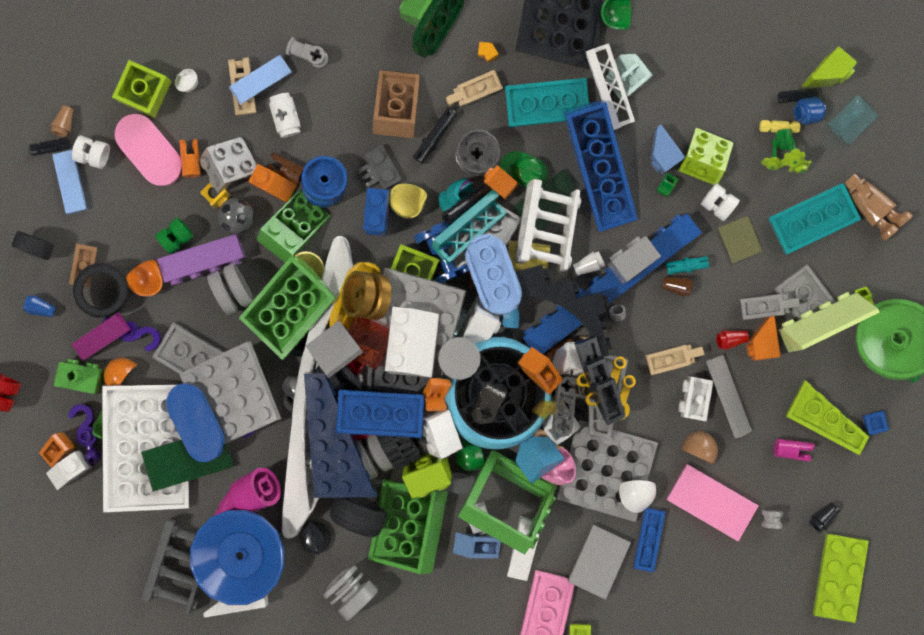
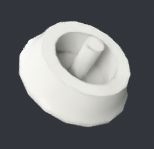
M192 69L181 71L175 79V87L181 92H191L198 84L197 74Z

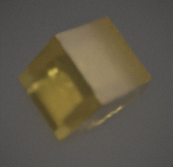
M540 401L532 411L541 419H546L549 414L556 415L557 402Z

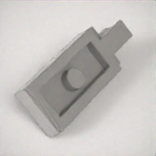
M787 294L740 299L743 320L785 315V313H790L789 308L800 307L799 297L788 298Z

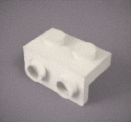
M691 376L684 380L682 392H685L684 400H680L678 410L681 412V417L702 421L707 420L713 386L712 380Z

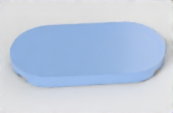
M490 234L479 235L469 243L465 258L480 301L493 314H509L520 304L522 290L507 248L496 236Z

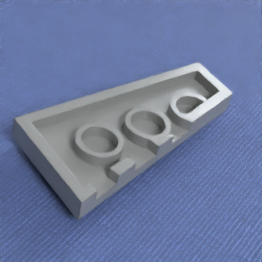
M609 355L605 356L604 358H606V362L611 375L613 368L612 362L616 358V356ZM625 359L626 366L623 369H621L619 379L617 382L619 395L622 389L621 381L623 377H625L628 359ZM617 360L616 364L621 367L622 361ZM588 387V394H590L591 389ZM588 405L589 435L609 440L614 423L606 425L598 406Z

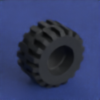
M377 436L386 457L398 470L421 458V449L416 438Z

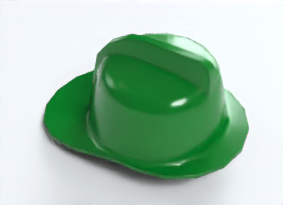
M519 151L509 152L500 162V168L518 182V186L527 188V184L533 179L541 180L542 186L547 179L548 172L544 162L529 154Z

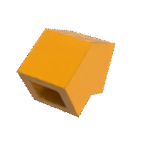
M479 42L478 57L485 58L487 63L498 57L499 54L492 43Z

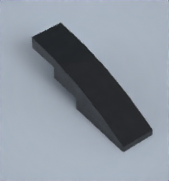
M591 336L574 343L588 385L606 425L626 418L616 381L610 375L606 358L601 355L597 338Z

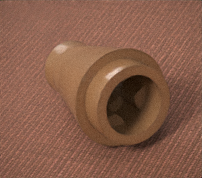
M62 106L50 125V132L59 137H67L71 131L74 110L68 106Z

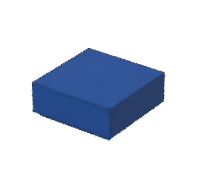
M884 410L862 415L867 435L870 436L889 431Z

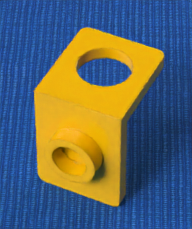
M210 183L200 192L215 209L220 207L226 200H229L228 197L231 195L227 190H223L216 198H211L208 193L210 188H212Z

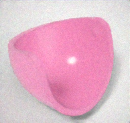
M559 448L558 450L565 460L543 475L542 478L555 485H566L575 479L576 467L571 454L566 449Z

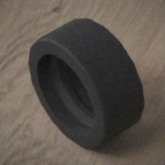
M21 231L16 232L11 244L12 247L45 260L50 259L55 247L50 242Z

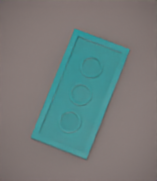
M586 78L505 86L509 128L565 122L563 111L589 104Z
M841 183L769 217L768 220L784 254L787 255L861 220L844 183Z

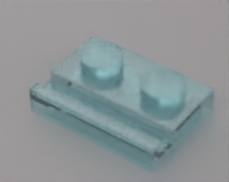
M856 95L827 125L847 145H850L879 115L875 114L872 108Z

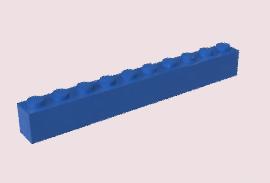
M679 213L670 220L672 225L666 229L662 226L653 233L656 237L650 242L661 257L624 284L619 281L608 267L605 270L607 273L602 278L599 276L595 277L589 282V288L585 291L582 288L579 289L580 293L576 294L577 297L601 291L602 295H607L608 302H612L702 232L687 213L683 216ZM558 305L556 307L558 311L555 314L551 315L548 313L540 319L541 324L536 328L533 325L523 332L526 336L522 339L529 348L532 347L543 354L582 323L573 314Z

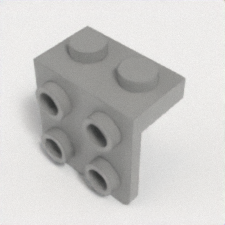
M240 137L207 147L200 157L201 166L206 170L212 187H215L217 193L226 190L231 182L250 177L257 166L247 145Z

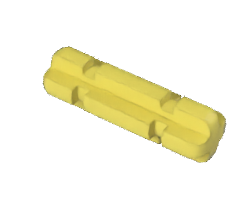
M762 120L759 124L761 132H768L769 130L777 132L781 129H790L792 133L800 132L799 121L789 123V121L772 120L770 122L769 120Z

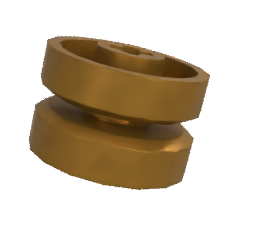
M353 271L345 280L342 290L344 312L351 317H364L373 320L383 318L391 303L392 291L389 279L385 275L363 271Z

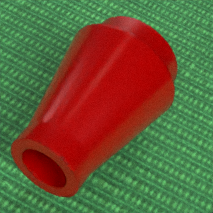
M722 330L721 333L716 335L718 348L724 350L749 341L746 330Z

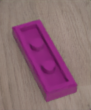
M117 313L71 345L82 361H84L131 329L121 314Z

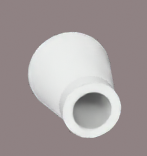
M598 251L595 253L591 252L578 263L573 264L579 276L599 271L605 264Z

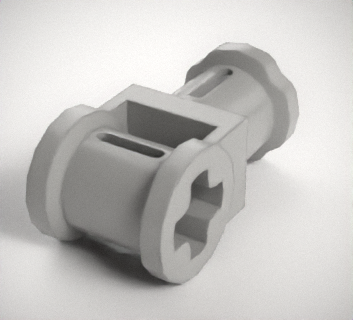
M293 37L289 40L286 55L290 56L292 54L300 57L316 68H322L328 63V55L320 46L297 42L296 38ZM320 54L322 56L321 59H314L315 55L318 56Z

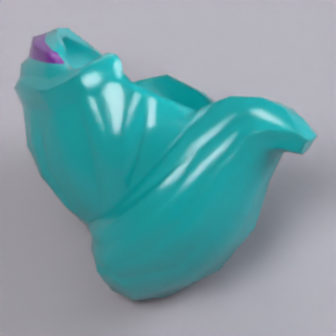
M462 178L456 180L449 185L447 190L440 193L438 197L439 206L443 212L464 199L467 193L475 191L473 179Z

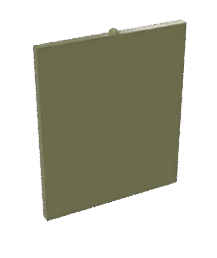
M748 216L718 227L732 264L763 252Z

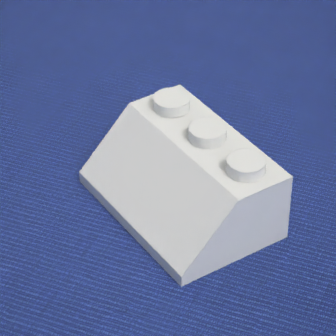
M392 308L385 371L390 374L432 378L439 314L412 308Z

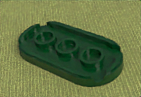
M463 0L432 1L413 35L412 48L416 55L427 58L428 55L432 56L437 52L464 7Z

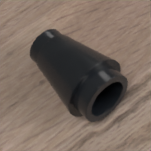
M831 502L811 515L809 523L820 533L824 530L827 531L840 510Z

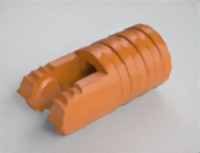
M179 140L182 177L193 178L201 176L198 140H193L192 142L193 154H187L185 140Z

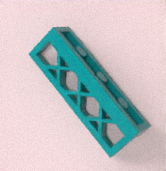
M494 190L489 192L434 239L431 247L448 265L468 248L472 239L485 234L507 215L505 209L496 201L499 195ZM491 206L500 213L497 217H487V210ZM475 220L484 221V228L481 230L473 229V222ZM469 233V241L459 242L458 234ZM445 245L455 246V253L450 257L442 250Z

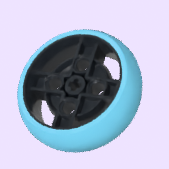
M491 337L489 340L475 343L480 353V365L468 380L466 386L467 402L459 407L457 402L458 380L451 379L444 374L443 379H450L451 382L445 402L447 410H450L456 431L462 438L479 447L504 449L524 442L541 427L550 408L552 393L550 395L547 394L533 381L534 401L527 417L522 408L527 397L526 384L532 379L523 371L519 364L512 367L502 362L488 363L483 353L492 351L505 352L521 360L522 356L530 348L513 339ZM483 370H485L489 376L488 380L485 382H483L480 379V373ZM511 375H514L517 379L514 386H511L508 381ZM494 388L500 389L499 397H493L495 393ZM479 399L484 402V408L481 411H478L475 407ZM507 404L512 406V413L510 415H506L504 412ZM479 419L491 424L505 423L510 432L497 435L487 434L475 429L471 425Z

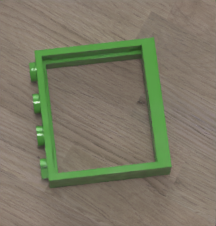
M492 450L484 462L458 517L525 555L529 548L534 549L535 544L539 540L536 535L540 534L544 528L545 523L542 521L547 519L551 511L548 507L552 506L556 499L553 495L557 486L542 477L531 484L516 462ZM491 471L542 499L526 535L474 506Z

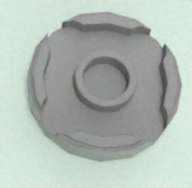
M460 337L453 338L442 345L438 352V364L442 372L449 378L456 380L466 379L477 371L480 365V353L472 341Z

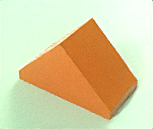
M60 432L50 437L39 454L52 468L77 447L64 432Z

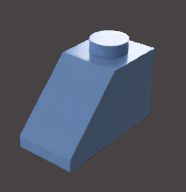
M659 125L654 132L650 159L655 171L661 172L663 175L681 162L685 156L663 126Z
M456 532L453 553L468 558H499L501 541L488 535Z

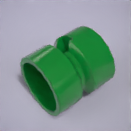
M176 217L168 223V228H162L155 234V237L168 253L174 254L181 249L182 243L187 244L194 238V235L179 217ZM173 233L177 240L174 241L169 235Z

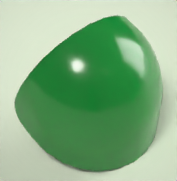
M605 0L601 8V16L604 23L615 30L629 29L632 15L631 0Z

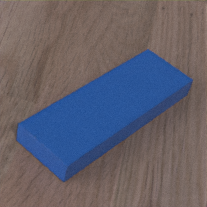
M652 508L644 510L633 564L634 569L654 573L665 511Z

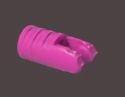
M777 438L774 444V456L811 461L812 456L799 452V450L813 451L815 444Z

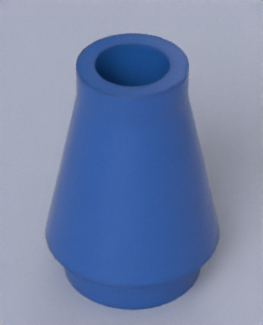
M28 295L23 306V311H26L27 314L51 318L56 310V306L51 305L36 295Z

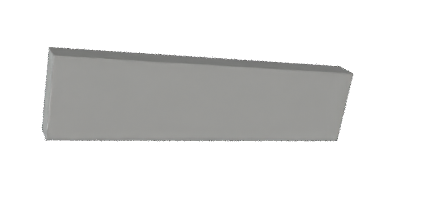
M722 354L707 360L706 363L734 437L739 438L748 434L752 430L724 355Z

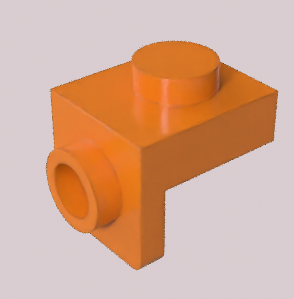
M429 379L422 393L427 411H445L447 409L445 397L451 387L450 379Z

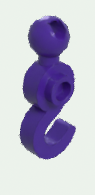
M110 316V317H106V318L102 321V323H103L105 320H108L109 318H111V316ZM126 322L131 330L120 336L121 340L132 342L140 339L146 333H150L153 336V342L145 346V350L152 351L158 348L161 343V335L157 329L153 327H142L140 329L136 323Z
M75 405L69 411L68 417L75 418L79 411L86 413V420L77 430L76 440L81 446L86 447L87 451L84 454L86 462L95 464L101 458V453L94 447L98 437L93 435V427L91 426L95 419V413L89 405Z

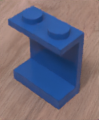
M367 188L363 230H366L367 235L387 236L390 209V193L388 190Z

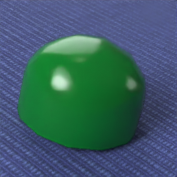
M467 440L460 441L462 449L455 452L456 461L459 466L465 471L482 468L484 456L481 448L471 445Z

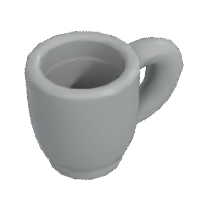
M289 375L283 382L281 390L285 393L283 399L285 408L293 412V404L288 400V397L294 400L298 377Z

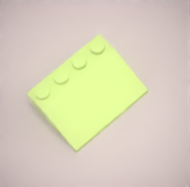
M849 292L838 296L839 301L833 304L828 301L820 305V310L814 313L812 310L801 314L802 319L796 322L791 319L782 323L783 328L779 329L778 332L788 352L799 351L880 312L878 308L859 294L854 293L850 295Z

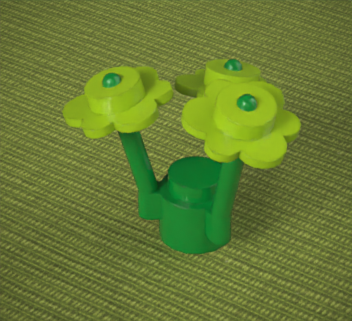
M790 129L777 131L775 133L776 139L772 140V157L764 158L761 164L770 170H777L783 168L784 165H789L791 167L789 172L795 171L799 174L807 171L812 161L805 160V153L796 149L792 131ZM777 147H780L781 150L789 149V152L784 154L782 160L776 157Z

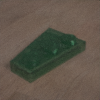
M562 169L542 184L541 188L544 191L568 196L575 185ZM525 198L513 206L521 218ZM542 198L538 203L540 210L556 213L562 203ZM538 218L535 221V227L537 230L544 231L550 221Z

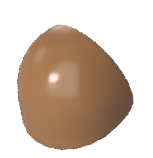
M694 431L690 433L681 446V450L711 464H714L717 458V443L708 432Z

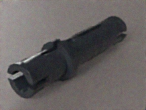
M447 107L428 136L422 139L423 143L412 156L416 161L424 164L431 151L437 148L436 144L458 115L453 109L451 111V108Z
M482 185L477 190L467 193L464 199L441 214L443 221L446 224H451L485 197L487 193L491 192L490 188L487 185Z

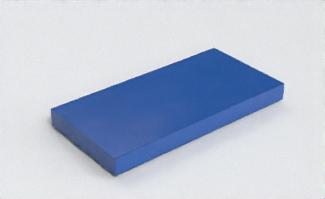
M339 390L336 433L422 438L424 395Z

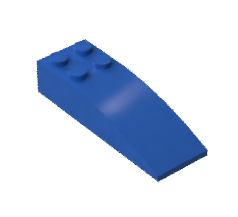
M601 99L563 111L577 166L598 231L601 232L638 220L607 103Z

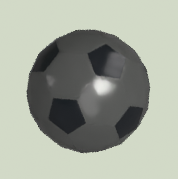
M232 198L226 200L220 206L217 219L220 227L225 232L240 235L251 228L254 221V212L251 205L246 201Z

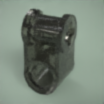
M486 382L480 391L478 401L472 413L474 421L478 424L492 422L504 400L506 391ZM486 410L485 414L488 416L486 418H482L483 415L480 413L481 411Z

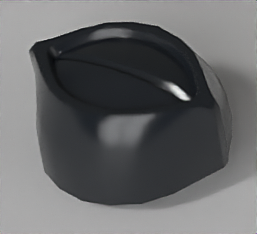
M310 521L300 534V542L304 549L320 555L328 547L331 540L329 529L324 524L316 521Z

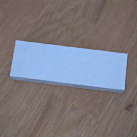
M281 55L232 84L229 89L241 105L289 75L291 70Z
M72 150L52 154L66 214L88 210L77 162L72 160Z

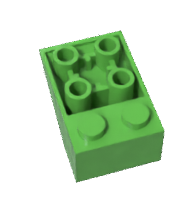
M299 190L260 229L257 241L286 263L291 256L302 252L329 219L330 215L321 207L310 203Z

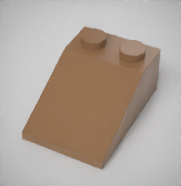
M379 70L373 134L413 138L419 74Z

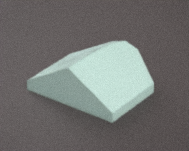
M621 54L615 59L627 97L653 76L637 54ZM609 70L605 78L607 83L612 84L615 78L613 71ZM612 88L619 99H621L620 91Z

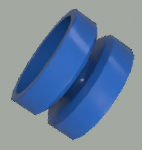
M318 156L310 160L302 172L301 185L305 198L313 205L319 207H331L339 203L344 197L347 186V172L342 163L329 156Z

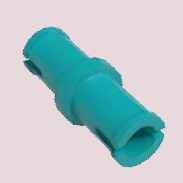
M685 257L684 260L666 262L667 274L686 272L687 274L693 270L709 269L708 257L692 259Z

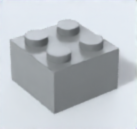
M639 236L626 245L628 249L625 252L620 249L609 258L611 262L608 266L622 284L628 282L661 257L646 236L642 239Z

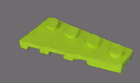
M803 380L785 417L860 455L869 436L827 401L811 384Z

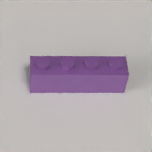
M234 234L159 258L157 261L164 283H171L174 286L183 283V279L191 277V280L203 276L202 273L210 271V273L222 271L223 266L235 263L236 266L241 265L242 260H245L246 256L240 237Z

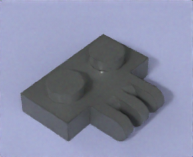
M383 145L364 154L369 163L359 168L357 172L362 174L367 171V174L361 177L362 181L371 178V181L365 184L366 188L380 182L382 188L387 190L402 181Z

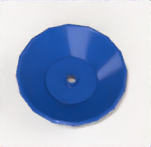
M227 510L210 517L197 531L190 548V568L197 585L210 598L226 605H249L263 599L278 584L284 569V546L277 530L264 517L248 510ZM238 552H242V553H243V555H244L243 559H239V558H238V556H237V553H238Z

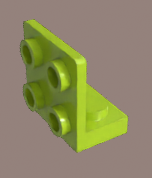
M696 128L679 171L712 185L719 183L725 173L733 142Z

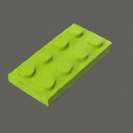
M826 533L813 608L814 616L856 623L869 541Z

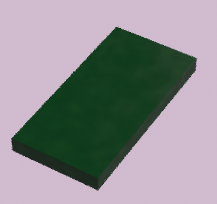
M182 440L142 451L141 455L152 492L234 467L227 443L223 445L221 455L209 462H200L192 458Z

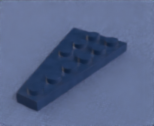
M324 372L304 373L314 498L376 497L377 492L373 488L368 470L365 469L361 460L362 456L353 434L336 433L338 402L330 379Z

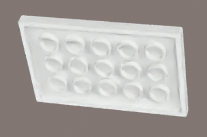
M176 385L102 386L103 512L189 508L188 481L152 492L141 455L142 451L182 440L166 406L167 396Z

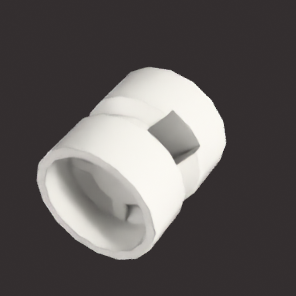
M80 135L73 146L72 160L82 164L89 163L92 167L103 169L109 157L110 146L101 141L93 143V139Z
M716 183L700 205L708 211L714 210V215L720 220L725 221L740 200L731 193L726 194V189ZM720 196L722 198V201L717 206L714 204V202Z

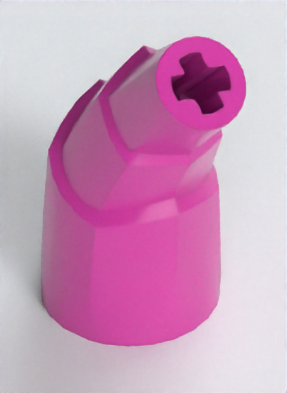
M258 468L231 484L230 490L219 503L214 516L227 510H248L254 513L276 504L281 494L280 483L277 477L267 468Z

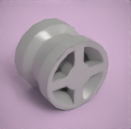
M762 510L764 520L761 522V527L782 529L780 521L783 511Z

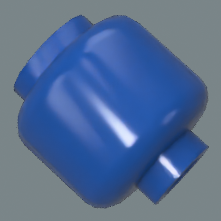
M817 96L800 99L794 107V116L803 125L822 121L826 113L825 103Z

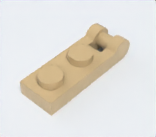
M249 57L242 58L239 61H235V59L228 60L231 85L251 73ZM244 68V73L237 74V69ZM233 95L236 116L257 114L255 96L240 105Z

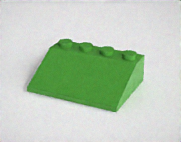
M291 256L239 319L274 353L284 360L337 297L301 257Z
M383 479L379 505L385 509L387 519L381 533L376 537H372L368 560L417 574L433 573L448 492L437 489L431 491L425 497H415L412 499L405 483Z

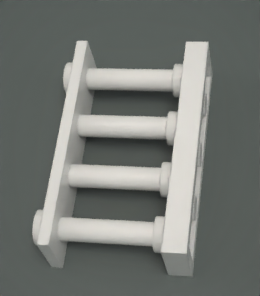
M533 179L527 184L515 263L524 264L529 259L535 258L558 264L557 272L562 273L568 270L572 263L570 253L577 209L581 205L580 190L571 192L569 196L552 193L541 188V180ZM542 198L567 204L566 216L540 210L538 207L539 200ZM540 218L564 224L563 236L537 230L535 221ZM538 238L561 244L560 255L533 250V247H531L532 239Z

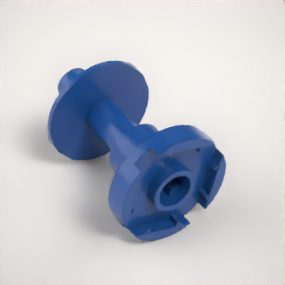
M445 222L432 226L431 229L424 230L414 236L417 245L427 242L432 255L438 256L445 271V274L433 280L438 283H445L446 280H453L470 271L467 264L456 268L454 261H452L448 265L431 247L434 239L451 225ZM445 245L442 250L450 257L448 249L451 248V245Z

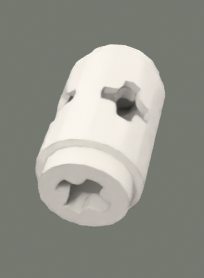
M281 93L270 97L269 106L280 137L287 138L300 134L299 128H301L290 94Z

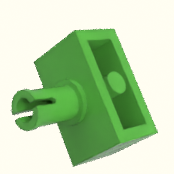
M66 358V362L58 363L54 386L100 394L105 369H100L99 364L87 362L85 366L78 364L79 360Z

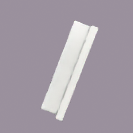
M609 43L586 51L585 54L600 98L607 103L613 129L615 130L635 122ZM606 49L608 54L605 65L598 62L596 52ZM609 61L611 63L612 68L607 66ZM606 68L614 72L615 78L612 84L605 82L603 73ZM612 88L619 90L622 95L618 104L611 100L610 92ZM619 107L627 111L629 119L619 122L616 115Z

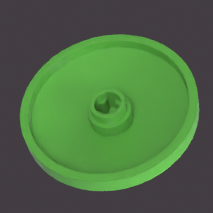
M890 299L874 305L880 313L859 322L856 330V347L863 362L878 375L893 380H908L924 374V307L904 299Z

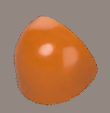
M148 260L139 264L126 276L129 288L140 296H153L162 288L163 277L160 267L155 260Z
M125 357L111 360L104 370L105 384L107 386H120L128 373L138 365Z

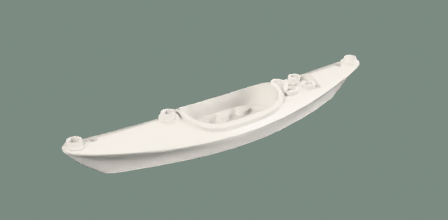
M343 236L334 238L322 277L323 282L336 297H338L349 269L353 266L350 245ZM336 300L309 330L306 345L330 328V314ZM306 346L301 359L293 403L283 502L282 534L288 539L298 535L319 499L314 498L304 373L313 372L318 367V363Z

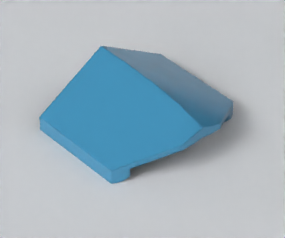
M531 436L520 444L516 463L532 484L563 462L565 458L549 437Z

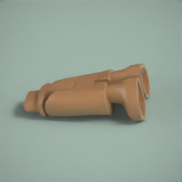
M856 174L844 183L855 205L872 227L877 225L880 229V237L883 241L889 239L898 228L913 216L908 211L903 213L895 212L893 208L896 204L865 181L864 178L861 180Z

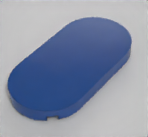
M189 383L173 387L167 396V411L188 453L192 458L200 462H209L217 459L223 451L225 437L204 393L199 387Z

